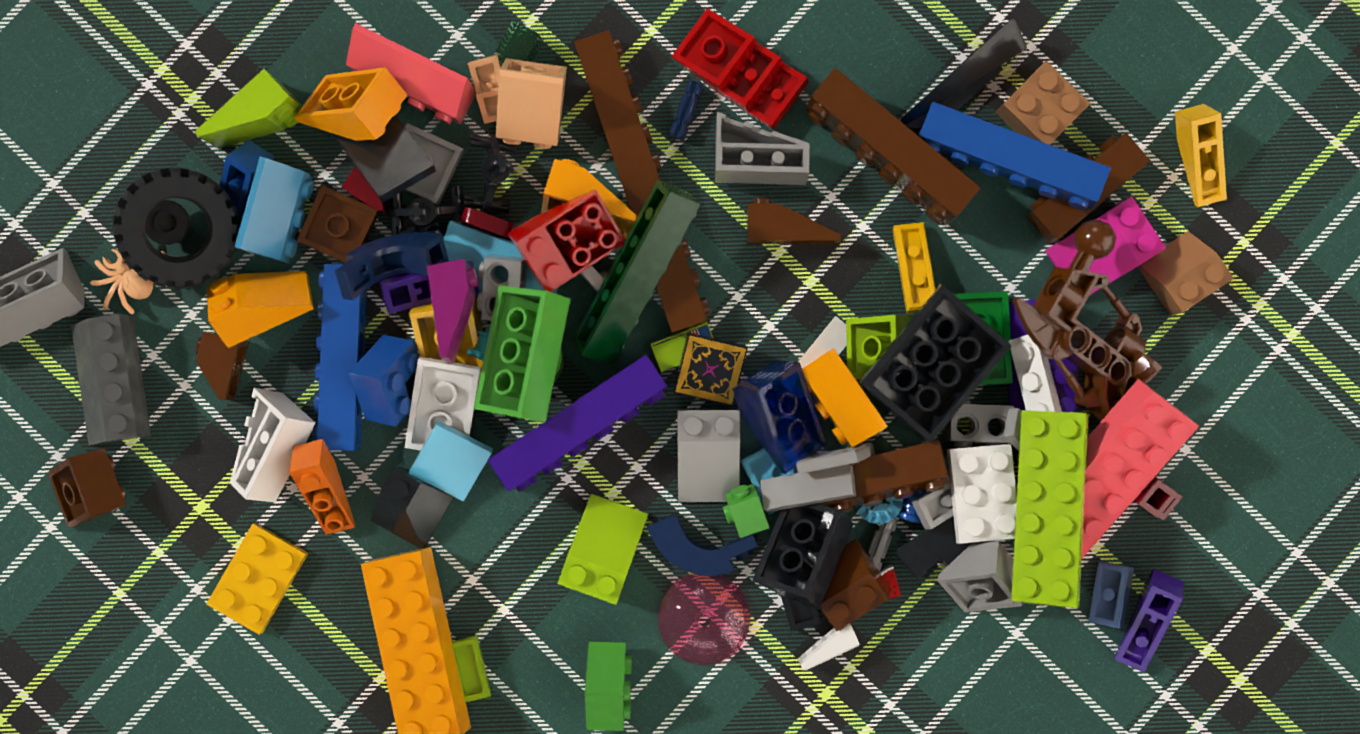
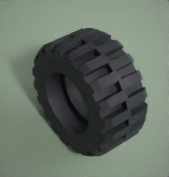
M166 167L141 175L140 178L133 181L127 187L116 205L113 217V234L116 247L124 262L130 269L132 268L138 273L139 277L146 281L150 280L157 286H172L175 289H185V286L194 285L196 287L204 284L203 282L210 278L214 279L220 275L219 272L225 266L228 267L232 261L231 257L234 251H237L235 243L240 223L237 217L238 212L230 196L215 181L202 173L187 168ZM170 198H182L196 204L203 211L208 224L207 237L202 246L192 254L182 257L168 256L159 252L149 242L145 231L146 218L151 209L159 202Z

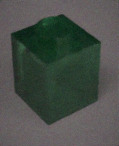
M512 20L495 53L501 61L499 63L501 66L506 58L532 62L543 42L540 34Z

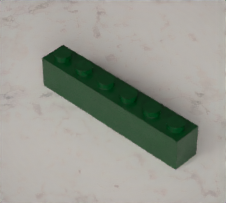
M657 179L572 339V342L582 356L613 365L618 355L622 353L625 342L632 329L638 324L639 316L646 303L651 300L658 281L665 274L670 259L675 250L681 245L683 235L697 215L700 203L687 191Z

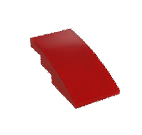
M708 8L671 56L706 85L771 130L776 128L809 83L805 75L783 63L780 56L757 43L754 36Z

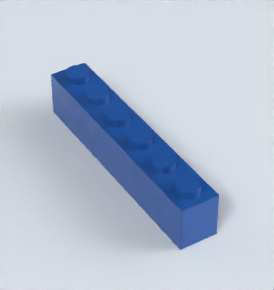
M932 102L919 137L938 153L949 156L950 160L958 165L967 166L970 164L976 166L985 175L992 177L1000 175L1008 178L1012 185L1021 188L1032 187L1039 190L1038 193L1046 198L1056 199L1058 197L1067 200L1071 207L1079 210L1092 209L1097 204L1111 167Z
M324 264V271H321L319 274V288L323 290V300L319 302L317 310L318 319L322 320L321 332L317 334L316 347L320 351V363H317L315 368V379L319 381V394H316L314 397V410L318 412V424H315L313 427V441L323 439L329 450H361L362 409L350 379L349 371L365 355L367 290L354 300L343 299L335 274V270L343 264Z

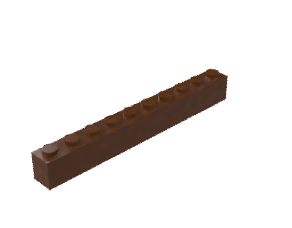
M607 30L574 41L630 210L637 215V219L657 179L660 180L657 171L662 170L657 152L651 154L647 143L652 141V137L647 123L643 125L640 123L638 114L643 111L638 96H631L628 85L633 84L628 66L623 68L621 66L619 56L623 55L619 39L618 37L612 39L610 31ZM683 239L679 248L675 250L665 274L661 276L656 285L672 334L706 323V315L711 314L706 298H699L696 286L701 285L696 268H689L686 258L690 257L691 253L686 239Z

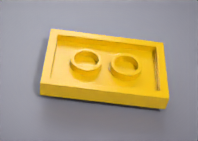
M253 523L206 605L258 635L262 634L309 553L263 526Z

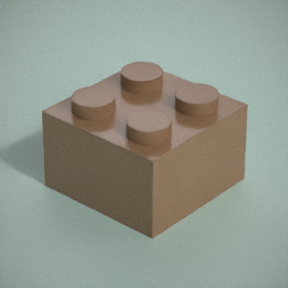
M1045 61L995 113L1016 133L1050 145L1091 103L1052 65Z

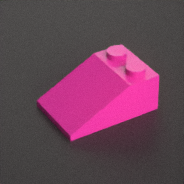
M1133 197L1121 201L1093 219H1099L1110 224L1115 231L1116 242L1111 253L1107 257L1094 260L1088 272L1107 275L1109 283L1166 249ZM1076 231L1045 250L1055 267L1069 268L1078 252L1074 242ZM1100 288L1092 289L1090 294L1094 293Z

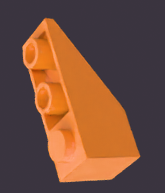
M320 439L293 446L289 473L324 533L327 535L355 528V521L335 460L324 440Z

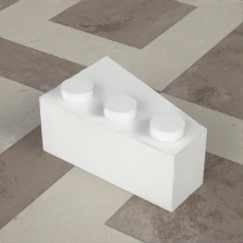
M254 388L252 397L256 398L252 417H246L244 426L249 427L245 445H239L230 484L247 500L276 502L290 475L289 468L293 446L306 443L315 422L284 393Z

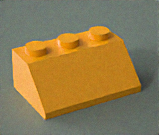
M834 348L826 351L797 371L800 375V378L797 379L798 384L807 395L809 393L813 394L818 402L814 405L816 410L824 420L827 418L831 420L835 426L832 433L841 445L847 443L849 447H854L888 427Z

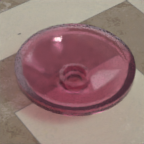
M691 573L673 583L664 594L658 612V625L665 644L676 656L693 664L710 665L729 658L741 647L749 630L750 612L743 593L728 578L722 575L703 576ZM702 616L709 617L710 624L705 627L701 626L698 623L699 618Z

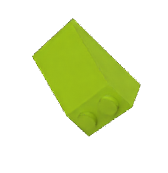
M263 69L194 133L218 149L283 131L287 127H293L298 123L294 117L302 105L281 82Z
M591 493L557 584L616 605L648 513Z

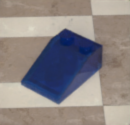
M774 360L732 388L742 417L781 473L787 474L796 467L798 461L810 457L826 445L800 362Z

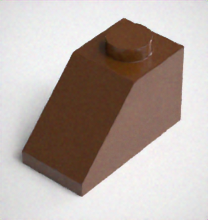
M203 332V336L198 339L195 353L198 355L196 362L218 399L235 401L249 341H243L228 348L218 334Z

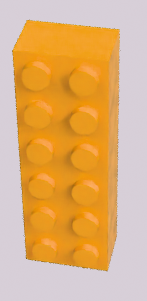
M422 548L362 563V573L398 734H464L471 728V723L463 696L432 548Z

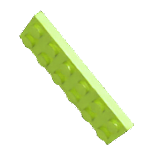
M1021 410L1011 601L1070 608L1079 607L1089 416L1087 413Z

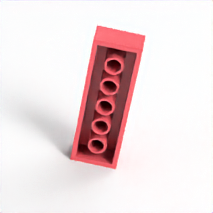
M1140 379L1132 385L1087 437L1081 559L1199 427L1182 411Z

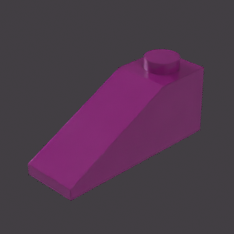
M465 259L427 266L440 357L447 364L455 362L476 298L474 287L479 286L475 268H471Z

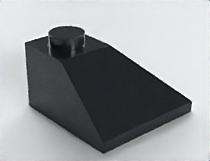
M397 467L393 469L382 488L370 521L420 549L426 548L454 497L409 475V471L403 467Z

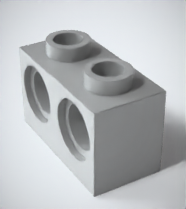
M489 255L484 258V262L480 263L479 280L483 281V291L478 295L477 309L482 311L481 320L492 321L495 306L494 299L497 296L499 285L526 288L527 265L522 257ZM498 265L507 269L509 273L508 280L504 281L497 277L496 267Z
M963 404L946 424L945 440L954 441V447L964 448L972 447V442H984V446L1010 443L1003 435L1009 409H1014V406ZM962 417H965L970 422V429L964 435L957 430V422ZM993 418L997 419L1001 425L1000 432L995 436L988 431V423Z

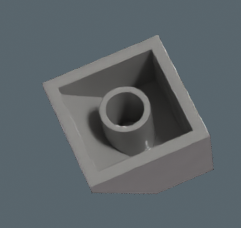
M985 541L980 544L969 545L938 575L937 581L964 612L1022 606L1023 603L1011 601L1014 559L1000 541Z

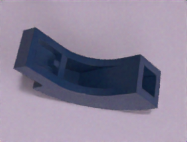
M430 232L403 233L371 241L350 251L345 255L347 262L336 269L335 274L343 299L354 300L380 280L399 274L428 275L427 266L449 262L442 234Z
M676 513L647 526L656 547L668 561L686 572L697 575L714 576L732 572L734 567L730 558L736 557L737 561L754 554L752 549L758 546L753 534L743 538L739 537L718 547L698 545L685 534Z

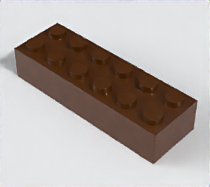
M837 68L833 69L812 94L806 107V111L809 112V119L817 126L822 127L824 125L832 131L831 136L837 143L842 146H850L856 151L854 155L860 162L867 166L873 165L880 171L878 175L883 181L889 185L894 183L902 189V196L914 205L920 204L927 210L925 212L926 216L936 224L943 223L946 225L955 219L980 190L976 183Z

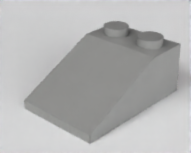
M677 410L678 502H727L724 494L739 486L740 410Z

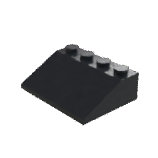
M940 284L859 382L913 433L931 443L1012 345L943 284Z

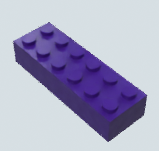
M645 355L548 419L546 423H542L488 459V462L508 492L517 489L520 493L538 481L535 476L543 471L547 475L563 465L561 458L567 454L572 458L587 449L589 446L586 442L594 436L597 440H600L615 429L612 424L621 419L623 423H626L640 413L638 407L645 402H648L651 406L666 396L663 390L668 387L647 355Z

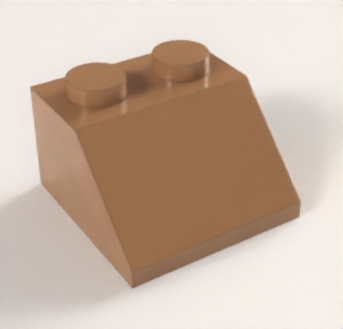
M1189 231L1165 245L1166 249L1138 266V269L1169 315L1183 313L1234 279L1217 252Z

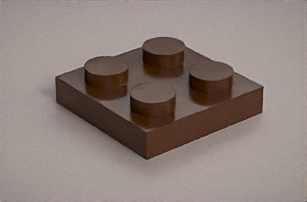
M322 185L296 241L346 263L345 255L366 244L379 212L370 206Z

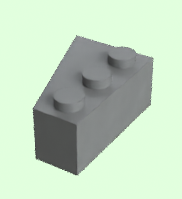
M717 112L715 183L806 185L809 176L810 143L775 131L771 133L754 127L752 123L746 121L742 123L727 118L723 113Z

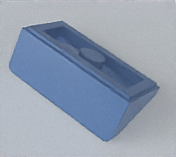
M1098 561L1088 622L1118 629L1124 628L1134 567Z

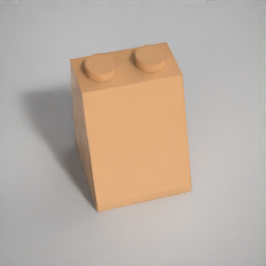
M506 58L499 70L496 138H502L504 143L513 145L521 144V141L531 142L534 147L550 149L552 145L557 146L560 135L567 67Z

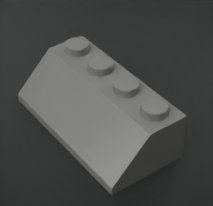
M64 248L0 276V347L10 342H17L29 333L38 329H45L53 322L66 316H74L84 309L85 290L68 252Z

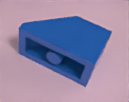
M250 140L226 156L219 185L230 196L240 216L244 215L259 157L274 160L272 154Z

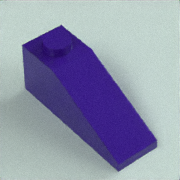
M466 261L471 268H474L472 261ZM399 274L379 281L388 314L432 303L428 275ZM478 286L474 287L475 292H479Z
M1152 570L1139 596L1114 660L1145 672L1183 600V581L1158 570Z

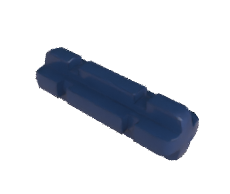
M690 80L687 83L686 95H683L675 116L676 122H673L670 129V136L675 139L684 140L687 135V125L691 124L698 105L697 98L701 97L703 85L699 82Z

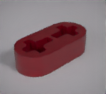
M464 207L459 221L509 241L512 240L508 233L519 227L508 221L468 207Z

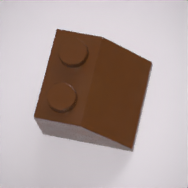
M105 448L70 457L47 472L68 529L113 513L126 506L124 488L117 482L114 474V461L111 456L107 455Z
M856 538L845 545L821 606V610L836 631L888 600L891 592L890 586Z

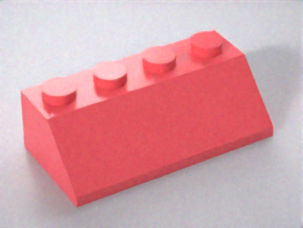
M355 23L352 29L346 65L352 71L386 67L406 92L408 105L422 112L427 108L435 112L434 117L448 125H451L452 121L460 125L462 124L476 96V90L467 77Z

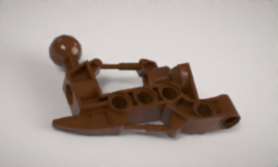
M1097 219L1087 221L1078 228L1074 240L1078 252L1069 268L1054 267L1033 306H1030L1021 298H1014L1013 303L1018 317L1031 340L1043 352L1046 358L1055 360L1065 375L1066 382L1075 394L1074 402L1088 407L1095 419L1101 422L1138 379L1147 385L1159 373L1162 366L1143 354L1146 343L1139 336L1142 331L1139 316L1130 313L1121 300L1108 288L1109 277L1104 274L1088 272L1093 261L1107 257L1114 249L1116 242L1115 231L1111 225ZM1096 288L1103 290L1110 299L1111 305L1119 314L1116 321L1117 326L1108 332L1104 341L1076 320L1092 289ZM1063 358H1066L1086 374L1084 389L1074 374L1070 373L1062 361Z

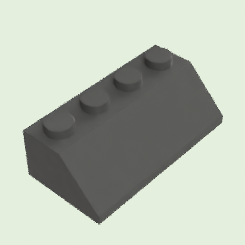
M113 314L88 318L71 325L88 445L92 446L151 436L134 316Z

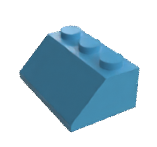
M260 156L235 248L253 255L289 264L290 258H293L297 251L298 241L295 239L298 228L301 229L305 222L306 212L304 207L306 199L311 198L314 190L313 176L305 171Z

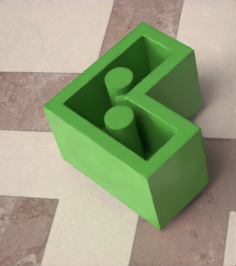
M589 642L585 684L586 730L624 731V718L630 719L631 681H625L626 674H632V655H626V643Z

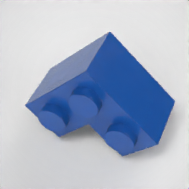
M382 335L349 371V376L365 420L396 427L410 411L411 400L405 383L416 372L419 358L413 340Z

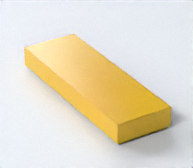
M924 222L893 226L906 314L917 313L936 290Z

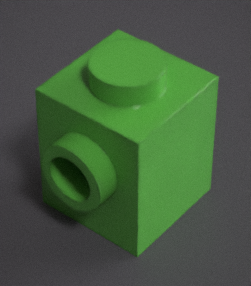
M753 484L737 486L729 493L724 494L728 504L722 507L728 524H735L740 538L769 528L759 496Z

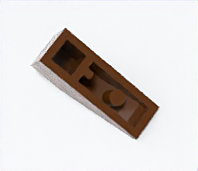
M754 199L753 204L747 205V244H838L841 241V234L781 204H772V199Z

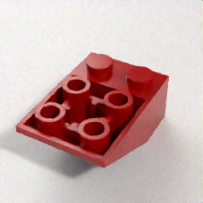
M596 189L543 212L508 233V236L538 284L548 292H552L621 247L625 241L624 236Z

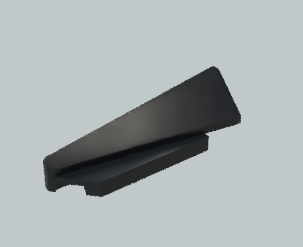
M1012 17L899 121L909 129H922L932 102L954 110L961 108L1003 70L1002 64L1027 48L1015 19Z
M1018 477L1015 478L1016 494L1018 486ZM952 516L933 529L927 530L896 550V553L912 575L919 579L939 561L947 567L969 545L980 544L981 542L956 543L954 517Z

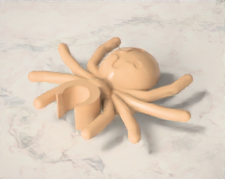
M111 249L118 257L116 263L112 264L109 258L103 257L104 265L99 260L95 261V265L106 275L112 277L92 280L90 284L92 286H101L114 282L105 297L103 308H108L110 299L119 286L118 294L122 305L132 315L135 311L127 303L123 290L133 299H145L152 293L153 282L139 277L138 273L127 266L118 250Z

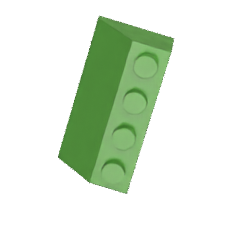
M498 286L474 409L546 423L570 298L548 291Z

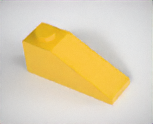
M1205 104L1175 111L1177 142L1195 206L1201 207L1226 200L1221 113Z

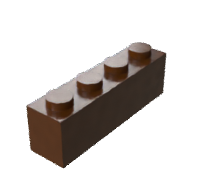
M1127 133L1119 138L1112 135L1099 146L1102 150L1100 154L1095 158L1091 154L1086 157V159L1111 167L1100 198L1092 209L1079 210L1071 207L1067 200L1058 197L1050 199L1044 196L1039 197L1030 205L1033 211L1026 218L1049 244L1060 239L1151 161Z
M939 440L874 455L860 462L852 463L856 496L824 502V505L846 513L852 510V506L860 504L875 506L883 502L882 499L895 496V499H905L913 496L915 491L925 489L926 492H934L943 489L944 484L951 482Z

